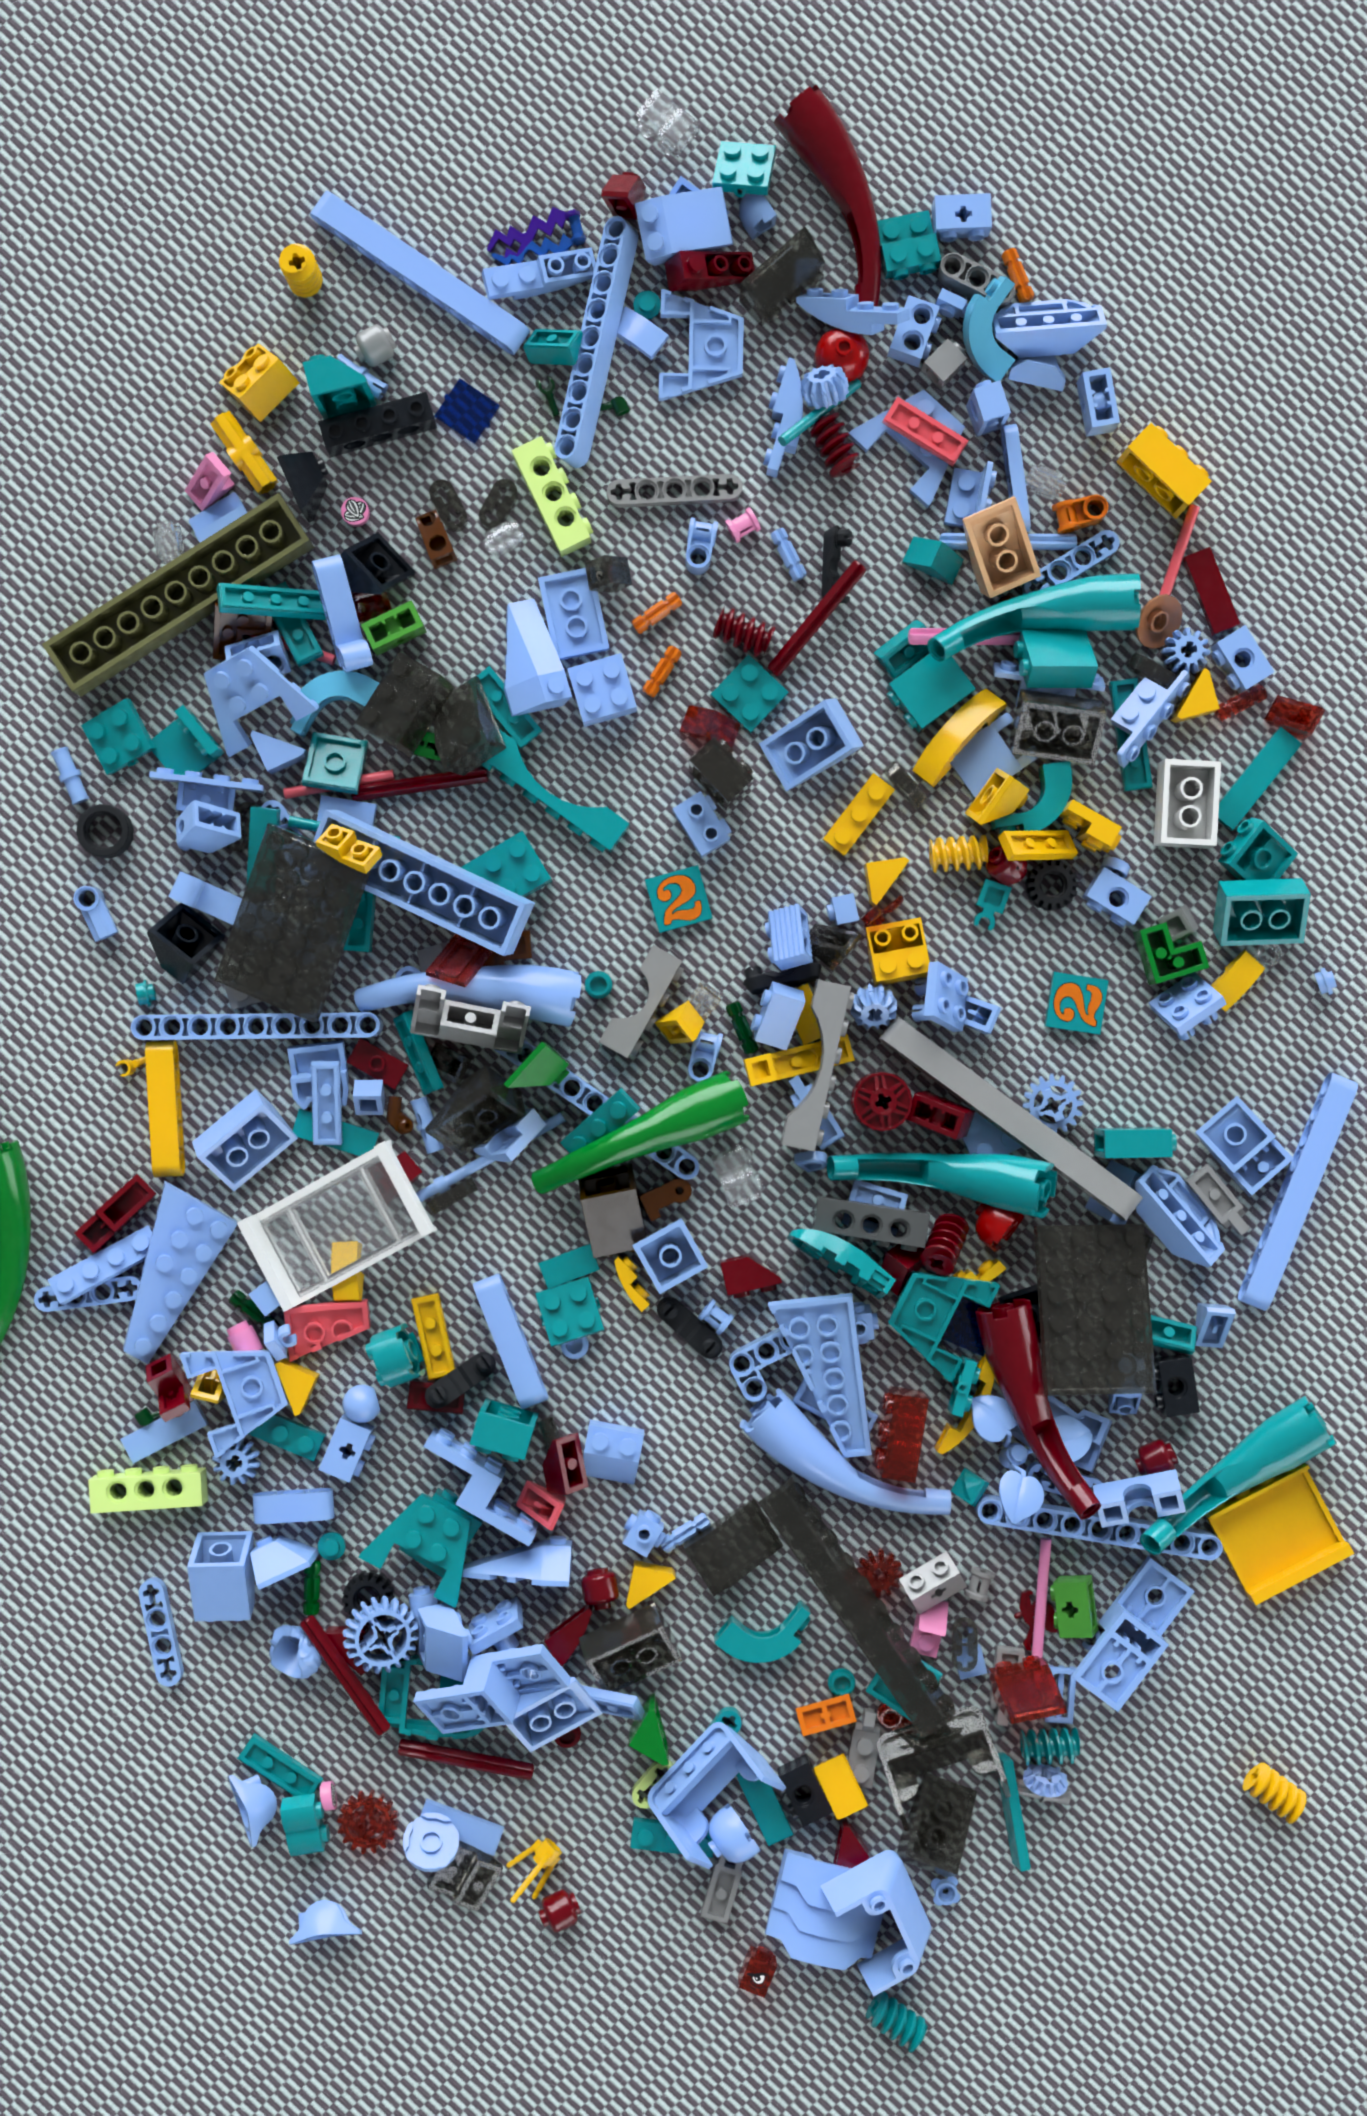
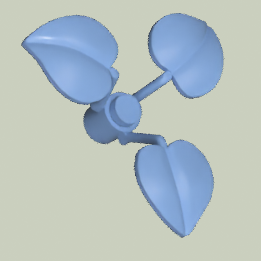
M994 1395L976 1396L972 1399L971 1409L973 1425L978 1435L988 1442H999L1006 1436V1441L1003 1442L1004 1448L999 1453V1461L1002 1466L1011 1471L1006 1472L1000 1480L999 1496L1006 1517L1014 1525L1036 1513L1044 1501V1491L1040 1482L1034 1477H1026V1471L1018 1467L1025 1463L1028 1455L1033 1453L1031 1448L1026 1449L1020 1443L1011 1444L1012 1433L1010 1429L1014 1428L1017 1422L1005 1399ZM1062 1415L1055 1417L1054 1420L1064 1446L1072 1461L1075 1462L1082 1458L1089 1450L1092 1443L1091 1431L1079 1420L1071 1416Z

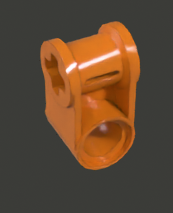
M1096 494L1079 499H1069L1052 505V511L1056 512L1058 520V534H1067L1099 524L1107 514V500L1103 496ZM1087 506H1098L1101 514L1098 516L1091 515L1087 510Z

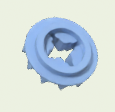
M1041 1763V1765L1030 1764L1027 1770H1024V1784L1037 1795L1052 1798L1063 1795L1067 1790V1774L1062 1773L1060 1767H1052Z

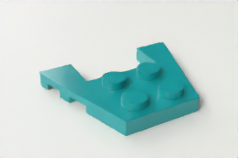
M912 1271L888 1319V1323L910 1345L920 1352L946 1380L952 1383L963 1359L938 1347V1344L962 1296L990 1308L1000 1288V1284L990 1281L939 1276Z
M421 1493L360 1553L358 1558L381 1569L394 1543L446 1570L433 1597L456 1608L459 1602L472 1518Z

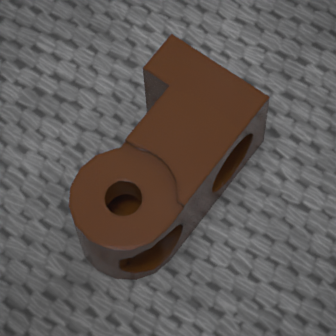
M436 509L415 517L434 569L457 561L455 552Z
M675 1178L640 1194L639 1197L652 1222L661 1217L659 1209L674 1202L682 1203L687 1201L691 1196L692 1189L687 1180Z

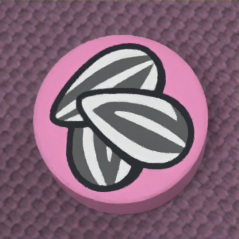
M351 497L342 504L341 515L348 525L360 527L368 521L370 510L363 499Z
M333 1781L322 1782L320 1785V1799L322 1808L325 1811L337 1808V1795Z

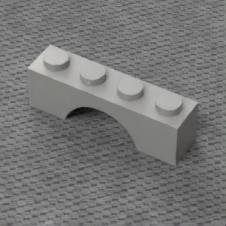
M653 945L640 967V971L645 976L649 986V995L645 1006L631 1017L612 1018L599 1043L626 1058H629L630 1054L636 1056L643 1044V1041L639 1038L644 1029L650 1032L657 1019L653 1013L658 1005L662 1008L664 1007L671 994L666 991L671 981L677 983L684 971V968L680 967L682 960Z

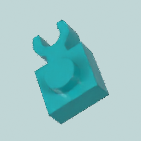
M985 879L975 904L983 907V909L974 917L973 925L978 926L979 920L982 917H986L989 920L987 930L991 931L995 926L993 915L995 912L1003 914L1012 888Z

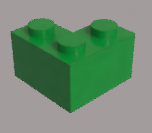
M1167 922L1133 932L1149 985L1210 968L1202 941L1174 948Z

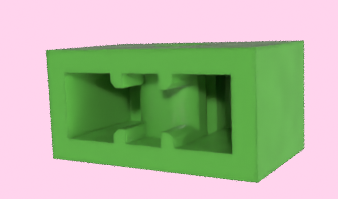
M412 600L361 624L377 656L427 633Z
M1092 1575L1058 1576L1051 1585L1050 1595L1051 1600L1056 1603L1057 1612L1054 1613V1627L1059 1629V1637L1093 1638L1098 1631Z

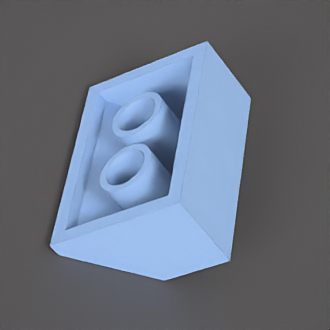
M255 1089L197 1137L192 1144L197 1158L230 1189L236 1191L296 1141L298 1137L276 1108Z

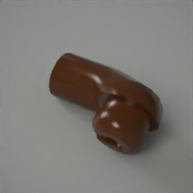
M388 1096L387 1122L399 1134L410 1133L414 1126L413 1122L401 1111L402 1097Z

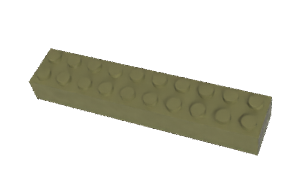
M277 493L42 643L71 691L82 697L212 614L215 610V602H218V583L256 586L315 547L280 493Z

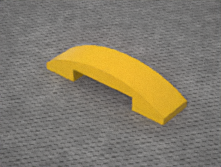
M987 688L973 696L952 715L933 737L912 770L913 773L934 788L952 768L950 762L985 723L990 726L1007 707V703Z
M848 1034L845 1037L840 1036L838 1047L842 1048V1054L839 1064H834V1066L855 1061ZM821 1041L744 1059L743 1062L750 1087L818 1071L822 1052Z
M984 1351L977 1365L980 1368L978 1379L981 1382L973 1397L991 1395L994 1375ZM971 1407L969 1412L965 1411L957 1428L946 1423L934 1446L938 1453L944 1454L972 1431L974 1425Z

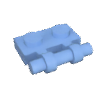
M854 1180L848 1200L904 1209L908 1194L862 1180ZM844 1213L841 1224L848 1225L850 1216ZM865 1219L863 1229L868 1232L874 1231L878 1223ZM891 1227L892 1235L896 1236L897 1228Z

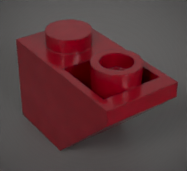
M747 1254L720 1260L727 1295H733L734 1299L749 1296V1291L759 1288L761 1292L776 1290L777 1284L782 1283L779 1274Z

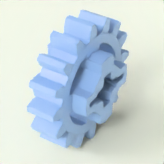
M1050 1073L1049 1080L1047 1081L1042 1076H1039L1040 1084L1036 1085L1031 1082L1032 1093H1024V1096L1030 1100L1023 1103V1108H1030L1029 1113L1049 1128H1052L1056 1133L1059 1127L1064 1132H1067L1066 1124L1070 1123L1075 1126L1077 1122L1073 1117L1075 1115L1082 1116V1111L1077 1109V1106L1084 1105V1100L1076 1098L1081 1094V1090L1073 1091L1072 1088L1075 1084L1073 1080L1068 1084L1064 1083L1065 1075H1061L1059 1080H1055L1054 1074ZM1051 1086L1061 1087L1065 1089L1067 1092H1055L1052 1090ZM1041 1090L1043 1095L1042 1102L1034 1106L1035 1097ZM1053 1097L1055 1101H1061L1058 1103L1057 1110H1053L1052 1107H1045L1048 1105L1049 1098ZM1072 1102L1071 1111L1065 1117L1063 1113L1065 1105ZM1048 1115L1054 1117L1055 1122L1046 1121L1040 1116Z

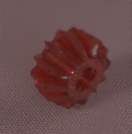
M878 1549L877 1556H874L873 1552L869 1550L867 1552L869 1560L862 1557L859 1559L863 1567H858L855 1570L856 1574L861 1576L857 1582L859 1586L866 1585L864 1589L866 1594L874 1590L875 1596L879 1598L881 1590H885L887 1596H890L892 1594L890 1586L897 1589L900 1587V1584L895 1579L903 1577L902 1571L898 1570L902 1566L899 1560L893 1561L895 1556L892 1552H889L884 1557L883 1549ZM880 1568L884 1576L879 1578L875 1570Z

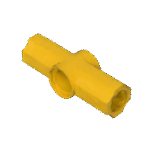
M228 411L216 416L210 425L226 446L228 455L240 472H244L254 490L261 495L275 488L279 481L263 460V455L249 434H245L234 415Z

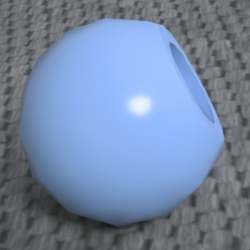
M365 1384L356 1385L345 1393L342 1407L345 1415L350 1420L357 1423H366L373 1420L379 1414L380 1407L373 1387Z

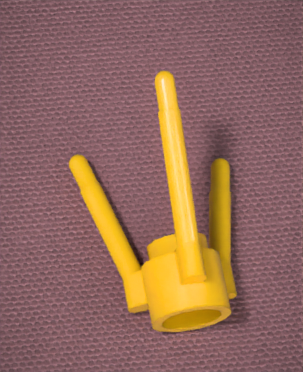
M545 1838L543 1842L537 1839L531 1847L506 1864L507 1868H511L535 1852L533 1859L537 1865L510 1899L511 1903H515L541 1869L546 1868L532 1894V1899L535 1900L553 1868L561 1860L559 1856L562 1854V1851L549 1838Z

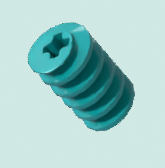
M1076 1727L1072 1728L1070 1734L1067 1728H1061L1059 1735L1055 1728H1051L1048 1735L1046 1730L1041 1728L1037 1736L1033 1729H1028L1026 1736L1023 1730L1020 1729V1749L1026 1766L1030 1765L1031 1757L1035 1758L1037 1765H1041L1042 1757H1046L1048 1765H1052L1053 1757H1057L1059 1764L1062 1765L1065 1756H1068L1070 1764H1074L1075 1757L1080 1754V1739Z
M885 1991L873 1998L865 2014L867 2019L873 2017L871 2027L875 2028L879 2023L882 2024L880 2033L885 2034L889 2029L891 2030L890 2040H895L899 2035V2046L903 2047L909 2042V2053L914 2052L921 2044L928 2027L922 2016H916L915 2011L907 2010L906 2005L902 2003L898 2004L897 1999L889 1998L888 1993Z

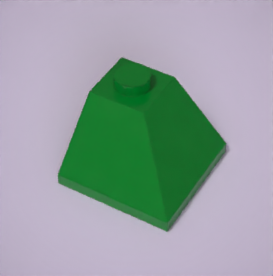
M541 1042L508 1078L504 1085L507 1088L549 1086L554 1081L559 1085L570 1073L566 1069L570 1064L546 1042Z

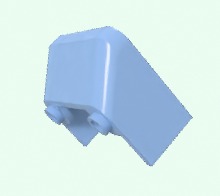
M721 1722L710 1725L648 1793L649 1807L685 1859L707 1869H710L713 1864L699 1846V1843L706 1837L709 1830L708 1820L702 1811L728 1783L740 1773L748 1781L760 1779V1781L780 1791H784L787 1788L765 1758L731 1727Z
M893 1850L883 1851L820 1885L836 1917L860 1904L863 1905L865 1911L870 1915L876 1916L890 1910L903 1939L872 1955V1959L867 1958L857 1963V1967L873 1997L912 1976L917 1971L931 1933V1924L904 1863L897 1852Z

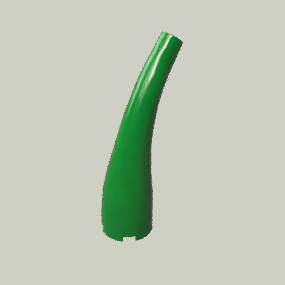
M723 1071L680 1090L616 1130L534 1171L531 1175L533 1186L538 1193L546 1194L563 1185L625 1161L672 1147L705 1140L744 1124L750 1117L747 1114L744 1115L743 1107L749 1105L745 1092L738 1079L731 1081L728 1078L730 1076L729 1071Z
M14 1140L11 1143L9 1141L0 1143V1345L10 1327L22 1294L31 1240L29 1182L25 1160L18 1140Z

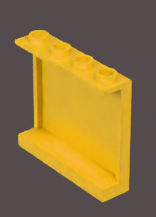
M1306 1463L1230 1498L1205 1515L1216 1537L1221 1541L1223 1551L1248 1599L1255 1605L1354 1554L1350 1544L1343 1539L1308 1472L1310 1467Z

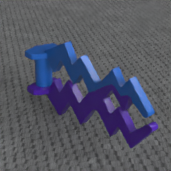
M552 206L547 222L533 215L526 233H521L511 225L507 236L495 229L487 251L491 253L499 240L510 248L514 241L518 242L520 247L517 253L507 247L505 257L492 253L493 259L503 265H510L512 260L516 263H522L528 251L539 256L546 255L549 251L551 253L565 252L573 245L585 244L586 236L583 233L580 212L576 209L564 212ZM568 221L570 223L573 236L570 239L563 233L559 246L546 237L541 247L534 242L538 230L552 237L556 224L563 230L565 222Z

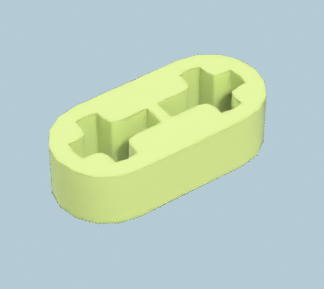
M654 1761L635 1783L632 1789V1800L637 1807L643 1809L650 1808L647 1797L639 1798V1790L645 1791L650 1785L653 1787L657 1783L655 1781L657 1778V1768L660 1770L667 1768L668 1771L673 1766L671 1761H669V1765L665 1766Z

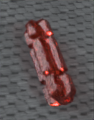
M1257 685L1250 689L1251 692L1245 691L1227 700V704H1224V702L1219 704L1220 709L1214 712L1215 716L1220 721L1231 717V713L1235 715L1255 705V701L1259 703L1267 699L1266 689L1262 685Z

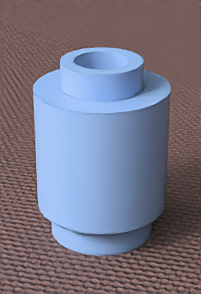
M429 1585L413 1588V1593L408 1595L410 1611L415 1615L413 1621L417 1623L418 1608L438 1604L437 1598L433 1597L436 1590L430 1589Z

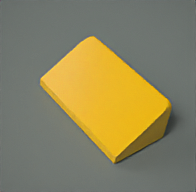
M808 983L796 988L803 990L805 996V1005L796 1025V1030L803 1045L821 1038L816 1017L810 1007L813 994Z
M844 1753L827 1759L814 1767V1772L837 1820L869 1806Z

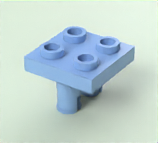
M939 961L929 962L927 978H917L915 984L921 985L914 986L917 995L922 996L926 994L925 1004L913 1005L912 1010L919 1011L912 1012V1018L915 1022L932 1020L952 1032H962L966 1019L965 1004L966 995L969 990L968 978Z
M1195 972L1182 978L1175 985L1148 1002L1152 1011L1177 1032L1180 1040L1184 1041L1190 1039L1187 1031L1191 1037L1194 1036V1026L1200 1022L1204 1025L1211 1024L1210 1015L1216 1021L1218 1018L1216 1011L1226 1005L1224 997Z
M517 1597L512 1600L505 1599L498 1603L494 1610L487 1614L480 1613L471 1620V1623H469L471 1645L468 1647L473 1655L492 1645L496 1647L497 1651L511 1648L516 1649L519 1646V1642L513 1634L523 1628V1611Z

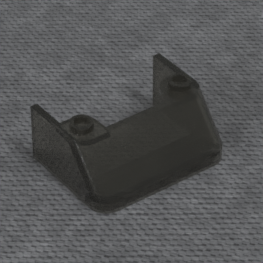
M966 1706L887 1732L877 1742V1749L904 1832L910 1829L902 1804L913 1800L917 1796L919 1785L916 1776L966 1759L969 1760L972 1770L978 1775L986 1776L997 1773L1005 1798L1011 1797L1007 1778L982 1711L975 1706Z

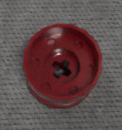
M874 1072L866 1074L856 1082L851 1090L849 1102L851 1111L858 1122L870 1129L887 1131L895 1129L905 1122L911 1112L912 1096L904 1080L898 1076L885 1072ZM879 1094L889 1099L885 1103L886 1108L884 1109L882 1106L875 1105V1102L879 1100Z

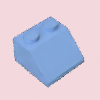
M682 1218L632 1245L659 1294L708 1268L704 1257Z
M590 1419L583 1454L586 1475L634 1485L643 1444L644 1429Z

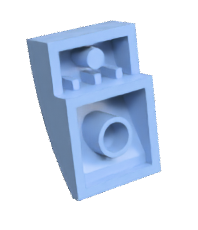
M1238 1096L1232 1099L1195 1132L1213 1157L1249 1198L1294 1159L1275 1139L1276 1136Z

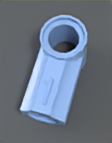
M82 886L78 888L74 893V904L81 910L95 942L118 933L119 931L105 903L104 893L97 887ZM91 891L95 895V902L88 907L83 899L85 893Z

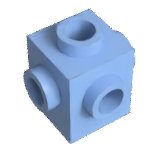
M853 1302L858 1344H865L869 1340L875 1339L874 1330L879 1329L877 1313L871 1312L870 1304Z
M639 1509L636 1516L631 1514L624 1526V1529L627 1531L623 1536L622 1544L647 1558L653 1546L658 1548L666 1533L662 1532L664 1523L660 1521L662 1518L651 1510L644 1512Z

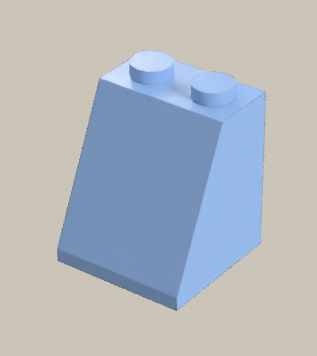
M253 1531L197 1533L187 1566L194 1622L251 1620L255 1604V1579L250 1552L254 1549Z

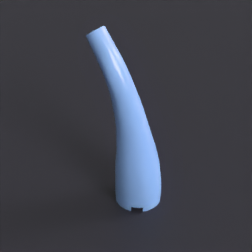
M495 965L441 969L391 978L355 990L354 1000L361 1012L415 1003L418 984L424 986L426 984H433L446 990V1000L459 1001L501 1010L503 1001H519L526 1006H531L530 1020L570 1027L576 1014L575 1011L570 1010H573L576 998L579 999L581 975H578L579 972L539 965Z
M780 1388L776 1389V1396L773 1397L769 1392L762 1400L753 1405L749 1410L752 1413V1417L748 1422L745 1419H742L740 1422V1428L773 1459L816 1486L838 1496L884 1510L910 1514L950 1515V1490L935 1488L915 1490L898 1487L858 1471L834 1448Z

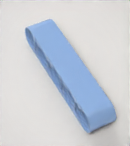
M500 1273L473 1283L475 1294L521 1409L523 1410L549 1400L545 1385Z

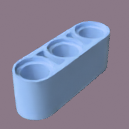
M332 1488L265 1491L252 1494L255 1524L323 1521L335 1517Z

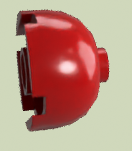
M836 327L831 328L822 335L816 345L814 354L816 368H820L822 365L828 367L833 364L834 367H842L848 383L855 379H860L868 367L870 356L868 343L862 334L844 331Z
M981 1203L975 1212L979 1216L975 1224L976 1233L979 1239L996 1253L1001 1248L998 1244L1003 1238L1008 1241L1025 1216Z

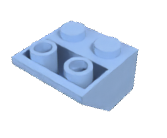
M446 1603L418 1608L419 1639L417 1653L425 1670L464 1682L470 1663L468 1646L471 1645V1636L469 1630L464 1629L459 1611L455 1612L454 1608Z

